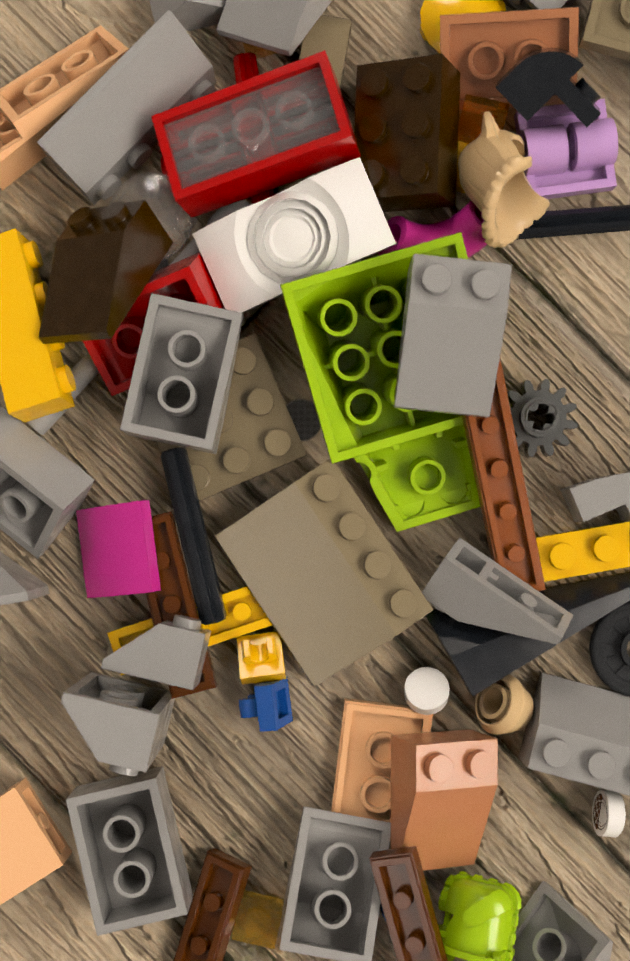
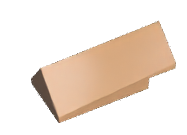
M101 25L0 88V188L2 191L47 156L37 141L129 50Z

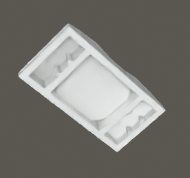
M360 157L313 175L276 195L239 209L192 234L225 309L240 313L281 296L280 284L355 263L396 244Z

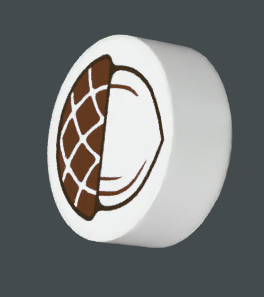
M599 790L594 797L592 806L594 830L598 836L616 838L623 831L625 824L624 800L617 792Z

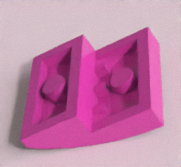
M149 500L76 510L87 598L141 594L161 590Z

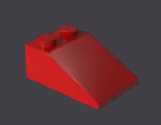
M200 252L154 272L111 339L82 341L111 396L129 390L151 293L225 309Z

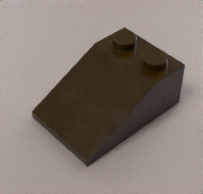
M146 200L127 203L117 201L109 206L92 209L90 207H82L70 215L67 220L68 226L56 242L38 337L43 344L111 339L173 244V241Z

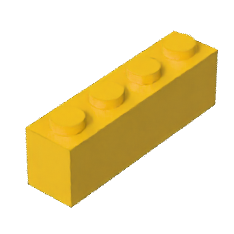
M14 228L0 233V384L8 414L23 422H28L75 407L71 392L76 391V383L71 369L68 365H64L60 350L65 348V342L43 344L38 338L48 289L46 282L41 281L38 267L43 266V260L35 241H29Z

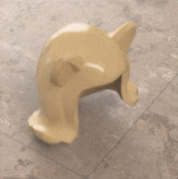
M489 111L484 112L482 130L479 137L467 144L460 153L458 170L462 189L482 212V218L485 220L481 226L482 236L486 239L485 243L490 247H498L500 249L518 239L519 234H522L524 229H528L533 225L534 220H539L546 213L550 202L547 198L540 196L533 190L525 176L524 170L532 166V157H525V146L522 137L507 130H500Z

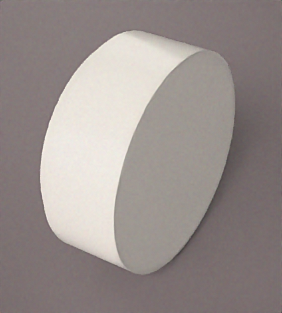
M418 668L411 672L406 679L404 689L405 700L408 706L419 714H435L441 711L447 704L450 691L449 682L445 675L435 668Z

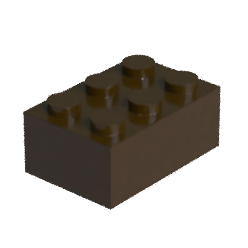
M443 54L357 65L354 136L361 155L360 159L383 212L456 206L461 73Z

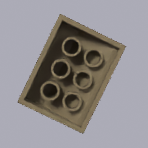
M331 459L325 461L214 536L313 686H316L391 640L433 611V608L337 464H332Z

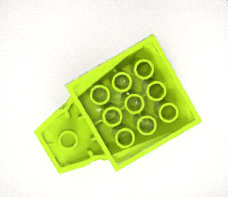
M461 232L280 284L329 458L332 464L354 458L357 463H360L376 497L397 532L481 507L462 415L394 408L410 262L414 254L468 259Z

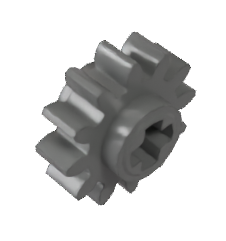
M549 379L542 380L538 384L537 390H534L533 384L529 380H525L521 383L522 396L512 390L507 392L509 402L512 404L510 409L517 445L519 447L522 443L525 444L524 454L527 458L535 455L537 446L540 447L545 457L552 456L554 453L552 442L554 441L559 446H568L570 442L567 436L563 434V431L578 428V424L573 420H567L566 414L574 411L577 405L574 403L563 405L561 399L566 394L567 389L565 387L550 393ZM540 409V416L546 417V424L534 429L532 428L534 421H528V414Z

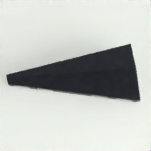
M630 572L545 587L546 590L539 591L574 615L559 643L630 600ZM433 609V611L425 616L472 696L557 645L459 622L437 609Z

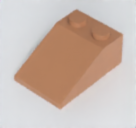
M471 729L391 735V849L416 846L423 871L474 865L498 785L497 738Z

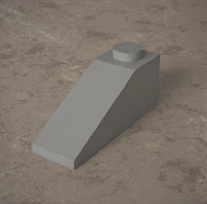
M460 537L422 591L425 598L437 610L448 614L456 621L553 644H558L561 641L574 616Z

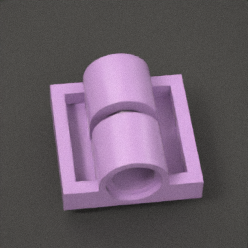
M605 98L599 99L595 103L599 107L601 114L588 127L565 104L541 107L528 121L516 111L514 115L516 134L520 135L524 141L525 157H532V166L524 170L525 176L537 194L547 199L613 191L617 186L614 163L618 156V133L613 118H607Z

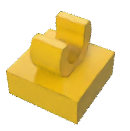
M277 631L236 637L242 685L286 679L283 642Z

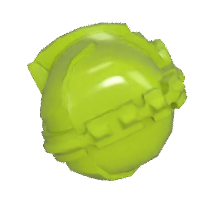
M460 871L457 875H450L446 878L445 886L441 890L438 901V909L445 911L444 923L439 924L438 927L448 961H453L455 957L467 961H512L515 954L513 946L516 940L519 910L522 909V900L519 892L513 885L507 882L500 883L497 879H486L478 874L472 876L466 871Z

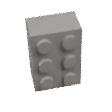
M164 767L148 769L146 773L139 771L136 776L122 775L77 786L66 798V803L97 936L187 915L193 899V892Z

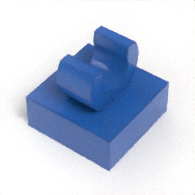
M287 677L283 680L262 682L254 686L255 694H249L248 698L239 699L241 718L258 717L260 732L277 731L293 721Z

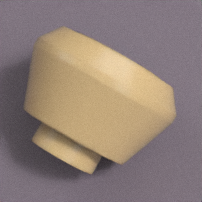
M510 674L479 692L475 701V711L480 726L486 732L493 735L522 730L530 722L534 710V703L530 693L516 677Z

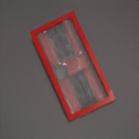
M326 50L151 116L174 199L191 218L361 157L340 87Z

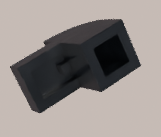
M543 48L527 54L496 85V89L527 121L554 94L561 99L586 127L601 114L599 107L595 104L601 98L600 95L583 77L577 83L572 79L584 66L583 62L573 53L563 49Z

